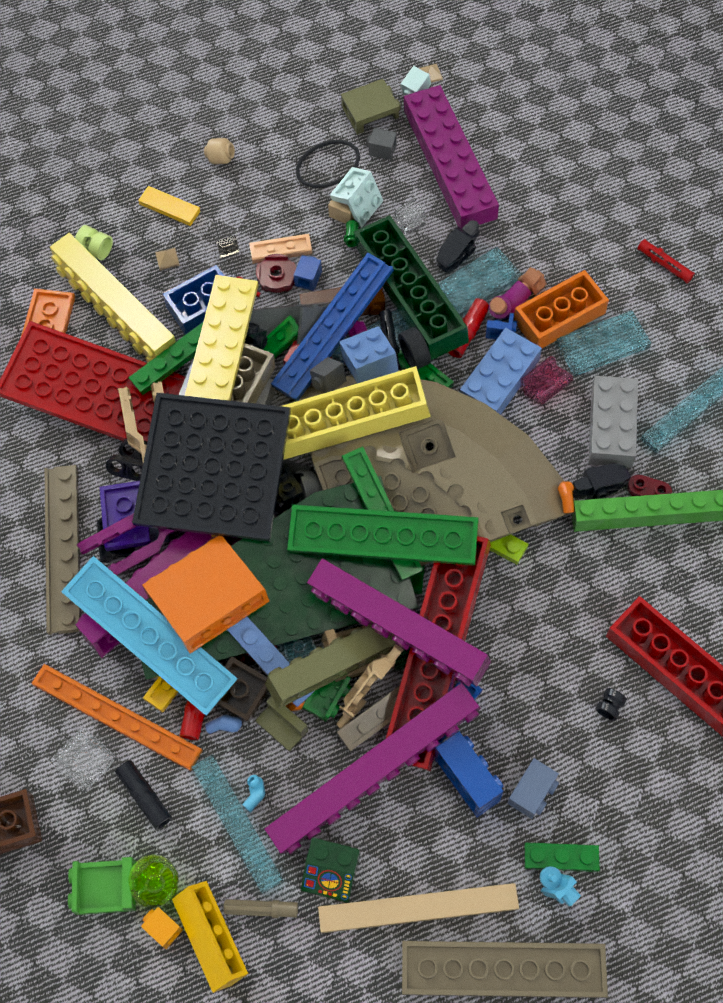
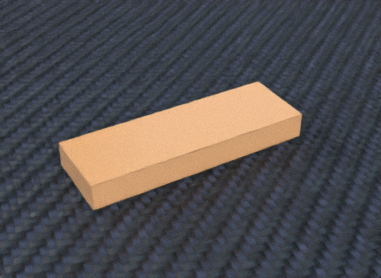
M309 234L249 243L253 263L262 262L270 254H283L288 258L312 254Z

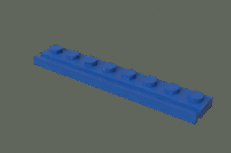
M367 253L271 382V386L284 395L291 397L294 401H299L312 383L310 369L325 358L331 357L340 345L339 341L345 338L393 272V267L386 265L382 260Z

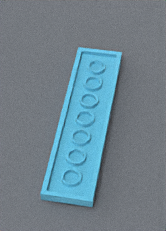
M94 556L61 591L206 716L237 681L238 678L201 647L189 654L182 640L166 618Z

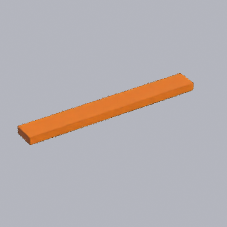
M46 664L42 666L31 683L38 689L189 771L192 770L203 751L196 745Z

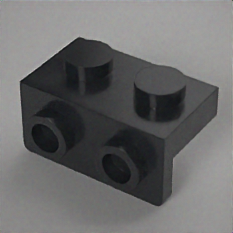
M288 464L282 465L278 490L279 499H277V503L283 512L294 505V499L304 494Z

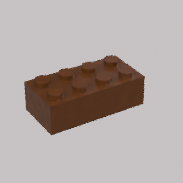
M27 789L1 796L0 854L42 842L33 795Z

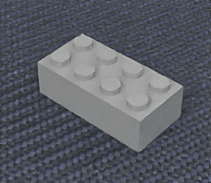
M594 376L591 388L588 464L608 465L616 463L632 468L636 458L638 379Z

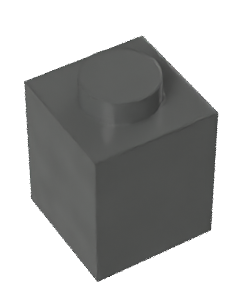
M374 128L372 135H368L366 147H369V155L392 160L397 146V132Z
M329 357L310 369L313 387L325 393L335 390L347 381L343 363Z

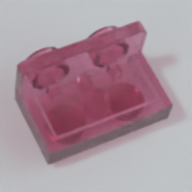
M553 356L548 357L521 379L525 395L541 405L573 381L572 374L557 366Z

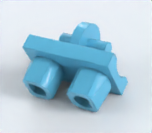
M551 866L545 867L541 871L540 882L544 887L540 891L545 896L556 899L560 904L566 903L567 906H572L580 898L581 895L573 887L577 881L572 876L561 874L557 868Z

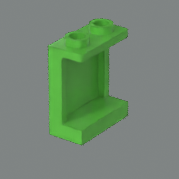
M122 857V860L89 863L73 861L72 868H69L68 872L69 883H72V893L68 895V907L72 909L74 914L87 915L136 911V861L132 857Z

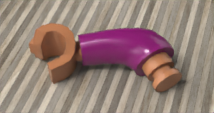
M530 267L505 294L491 300L489 303L490 314L497 319H508L510 313L515 312V307L527 301L532 294L531 292L538 294L547 285L544 274Z

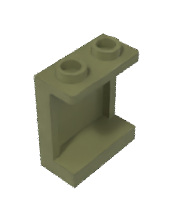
M384 79L341 94V107L357 135L364 132V124L391 114L395 120L399 118L400 102L393 97L390 85L385 83Z

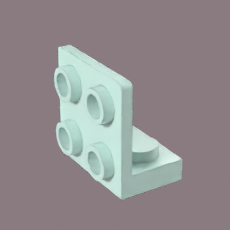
M355 167L349 170L330 194L332 201L349 206L355 221H357L361 228L383 202L371 171Z

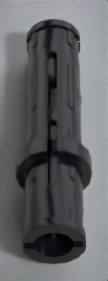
M383 310L379 313L382 332L396 352L398 370H400L401 366L398 356L400 349L396 343L393 314L390 310Z

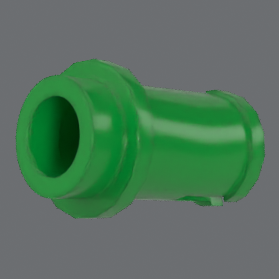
M354 220L346 222L344 242L348 247L356 246L354 231L358 230L359 224Z

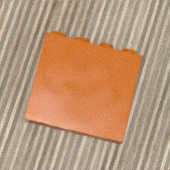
M217 536L209 540L199 549L190 552L186 557L170 565L166 570L151 577L142 584L148 598L152 599L177 633L189 654L269 602L265 588L223 536Z

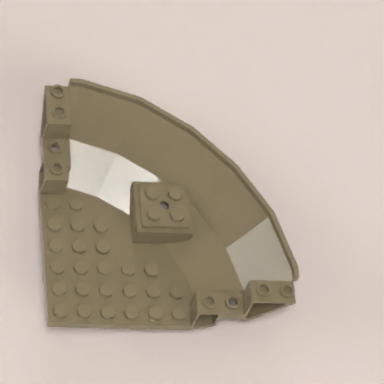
M346 376L347 381L335 390L357 384L353 376ZM421 380L431 417L310 452L322 489L326 490L354 483L341 457L363 446L377 476L382 477L386 495L395 512L478 517L477 536L488 538L490 542L571 514L563 513L562 500L558 492V486L564 480L529 435L485 403L433 381ZM311 387L304 392L300 400L324 394L325 392ZM429 442L434 444V448L431 451L426 449V444ZM515 516H521L522 522L520 524L514 523ZM419 561L421 567L424 566V565H427V564L432 563V562H420V561Z

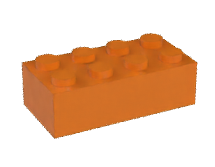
M583 270L515 307L513 321H517V327L527 340L544 348L604 315L609 299L589 274Z

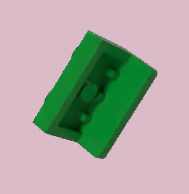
M346 676L343 680L333 681L315 690L307 698L302 709L327 722L329 717L334 718L340 709V705L337 704L340 697L345 698L352 687L348 684L351 678Z

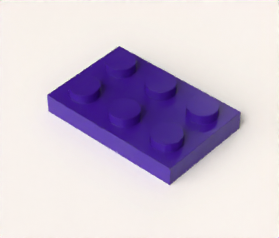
M140 481L99 487L103 529L134 513ZM136 526L105 543V550L113 551L150 544V527Z

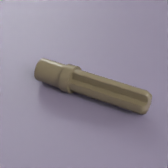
M226 899L223 907L224 914L272 916V918H297L298 902Z

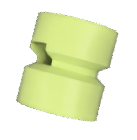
M83 225L75 236V239L98 260H104L109 255L113 245L111 236L98 232L87 225Z

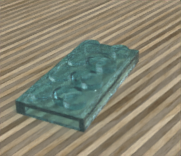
M632 310L562 336L556 340V344L574 377L651 346L648 336Z

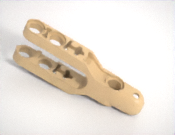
M161 381L158 383L154 382L151 385L154 404L156 393H164ZM127 387L118 388L128 444L141 453L142 461L144 462L147 445L144 444L143 436L137 432L130 390Z

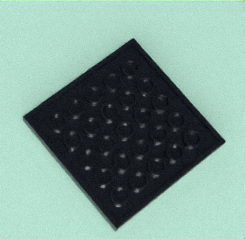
M156 393L133 515V525L270 542L291 408Z

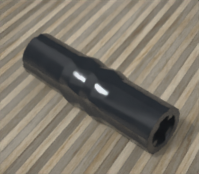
M132 760L126 761L116 769L115 773L155 830H159L172 820V816Z

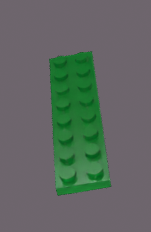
M292 505L287 550L288 552L475 565L479 518Z

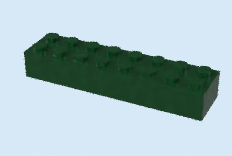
M390 215L354 231L356 247L363 258L367 253H370L385 262L386 265L393 267V272L382 287L409 328L415 327L420 331L428 346L431 360L469 343L467 325Z

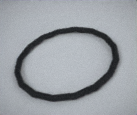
M329 140L317 144L306 151L299 159L295 169L297 179L304 186L311 188H327L339 184L345 175L338 180L326 184L306 182L300 176L299 169L302 162L310 153L320 147L329 144H344L350 146L355 151L356 161L353 167L357 168L360 161L359 149L353 143L344 140Z

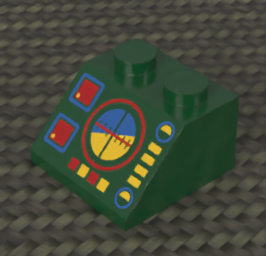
M312 837L305 863L301 891L349 903L361 856L360 849Z

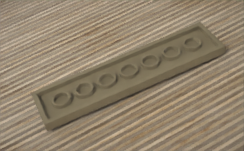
M402 941V995L608 998L605 944Z

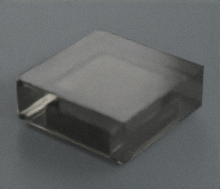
M235 235L216 241L220 258L239 252L238 241Z

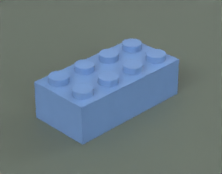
M505 328L461 387L460 393L485 403L501 415L540 361L542 348Z

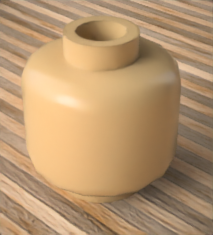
M212 138L204 148V155L211 164H228L235 154L234 145L227 138Z

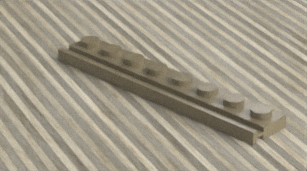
M76 465L54 467V469L44 468L47 633L52 635L53 633L80 632L75 624L81 617V608L61 592L80 571V549L76 546L79 543L78 468Z

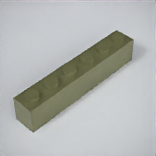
M371 624L364 629L358 627L350 633V636L344 639L338 637L325 648L318 647L303 659L302 657L295 658L289 663V666L283 669L281 667L273 669L269 672L265 685L278 708H281L357 670L374 659L380 658V654H388L396 645L390 635L386 639L376 633L371 628Z

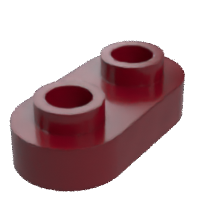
M644 475L632 476L627 485V490L631 496L672 494L669 484ZM640 482L643 484V486L639 487L636 485V483ZM658 489L664 490L665 493H659Z

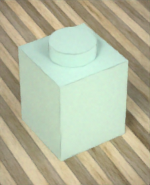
M413 66L401 83L403 95L428 89L431 85L430 75Z

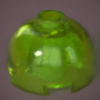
M156 854L143 856L130 869L128 876L129 890L137 903L145 907L156 904L161 906L171 900L177 892L179 875L172 862L164 856Z

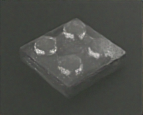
M82 726L49 762L78 789L85 793L112 765L117 756Z

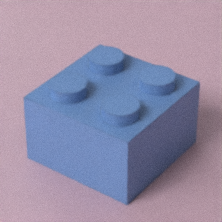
M379 326L339 341L343 361L357 384L399 371L396 352Z

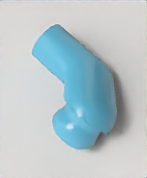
M251 775L248 778L247 784L249 785L250 796L242 804L250 813L265 797L264 782L257 775Z

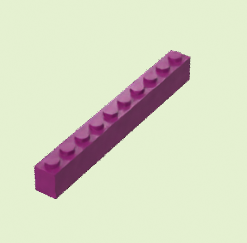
M463 683L459 684L264 828L280 854L294 853L302 847L300 842L308 837L311 840L312 837L314 838L322 832L320 828L326 823L331 825L341 818L340 813L346 808L350 811L361 803L359 799L365 794L371 796L381 788L379 784L387 779L389 782L400 774V768L405 765L410 767L420 759L418 755L423 751H432L440 744L438 740L446 735L449 738L460 730L458 726L465 720L469 723L477 718L481 707Z

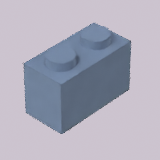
M533 758L509 797L507 804L533 819L535 814L541 815L547 805V802L543 800L548 793L553 795L559 785V782L556 781L559 773Z

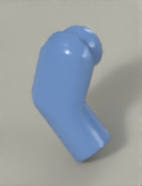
M223 715L206 723L205 728L209 734L218 730L233 733L241 728L242 721L238 717Z

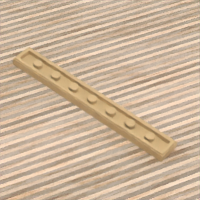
M512 883L319 906L318 910L321 933L519 910L516 884Z

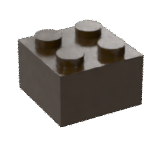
M231 656L225 668L238 679L216 705L249 724L268 693L265 685L267 677Z

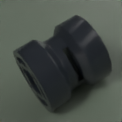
M606 688L603 694L604 699L597 704L595 710L606 719L616 721L620 714L619 709L624 707L627 698L615 689Z

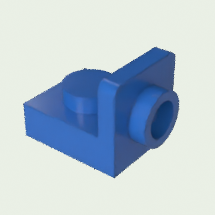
M510 313L509 322L487 320L485 338L497 340L505 328L516 333L517 321H513L514 313Z

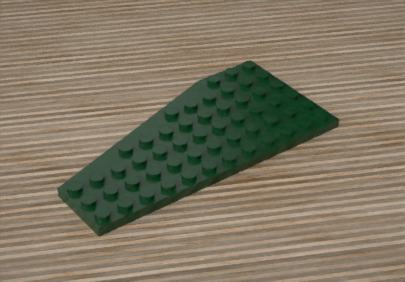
M378 476L379 481L385 491L382 477ZM354 483L315 492L296 504L367 510ZM292 507L274 518L270 542L241 539L231 546L266 590L269 602L247 617L274 646L322 634L327 630H337L360 624L351 616V612H348L346 615L337 610L330 600L328 603H325L311 592L312 587L307 582L321 559L328 561L408 609L418 608L410 577L401 581L391 559L288 552ZM151 598L146 600L149 604H151L156 610L160 612V610L157 608V606ZM227 630L201 646L216 661L228 659L231 656L236 657L247 654ZM141 661L146 680L160 677Z

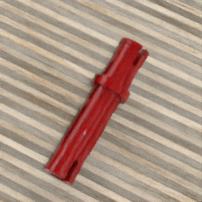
M645 238L638 245L637 250L651 258L653 263L657 262L685 281V283L688 284L695 275V272H692L666 254L663 248H657ZM651 250L654 251L655 253H657L658 255H660L662 258H664V260L660 259L658 256H656L655 254H653V253L650 252V251H651ZM668 262L679 268L681 272L669 265Z

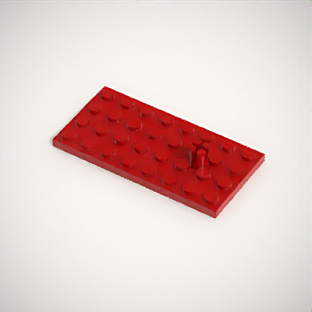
M30 320L0 378V397L121 441L127 438L118 388L127 387L130 390L137 432L143 436L144 441H148L154 409L152 390L142 395L129 379L131 375L145 366L146 362ZM172 373L162 381L163 392L179 395L185 376Z

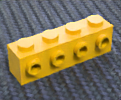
M207 881L186 887L172 901L212 993L232 986L245 977L248 972Z

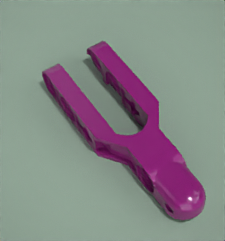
M134 513L78 543L76 546L80 549L81 555L135 528L136 526L132 523ZM158 528L159 536L157 540L131 553L125 559L111 564L108 569L117 576L158 554L166 536L176 530Z

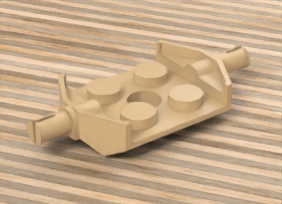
M394 645L389 654H380V659H374L368 665L365 672L343 699L345 706L339 707L343 711L342 717L336 723L339 728L350 722L366 704L367 701L363 698L369 692L373 683L378 678L382 679L391 667H394L395 660L403 652L400 646Z

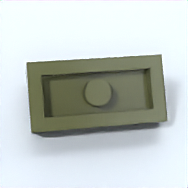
M271 696L266 701L268 707L256 719V723L286 750L291 751L308 733V726L286 706L278 708Z

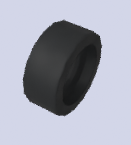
M412 327L398 334L401 351L411 368L416 366L418 370L431 363L428 346L417 328Z

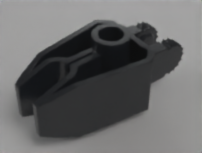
M472 220L468 222L462 229L456 227L449 233L446 241L440 247L436 262H438L437 266L446 273L457 269L474 253L476 249L475 240L480 233L477 221Z
M616 463L588 468L584 471V476L573 483V498L578 499L586 496L588 499L606 498L608 495L616 493L624 487L631 476L625 465Z

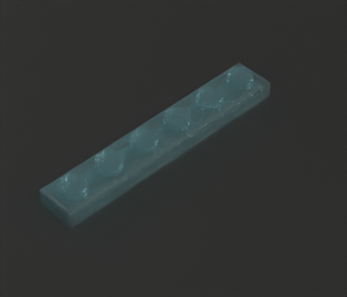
M723 366L642 435L641 440L656 454L723 397Z
M211 755L193 765L192 768L261 893L263 894L281 883L283 879L214 756Z

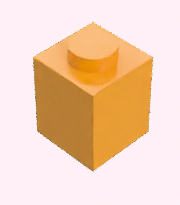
M159 907L156 910L151 909L144 916V923L141 926L166 950L183 931Z

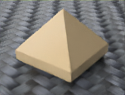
M437 64L419 68L430 75L431 83L443 80Z
M175 248L155 252L160 270L180 266Z

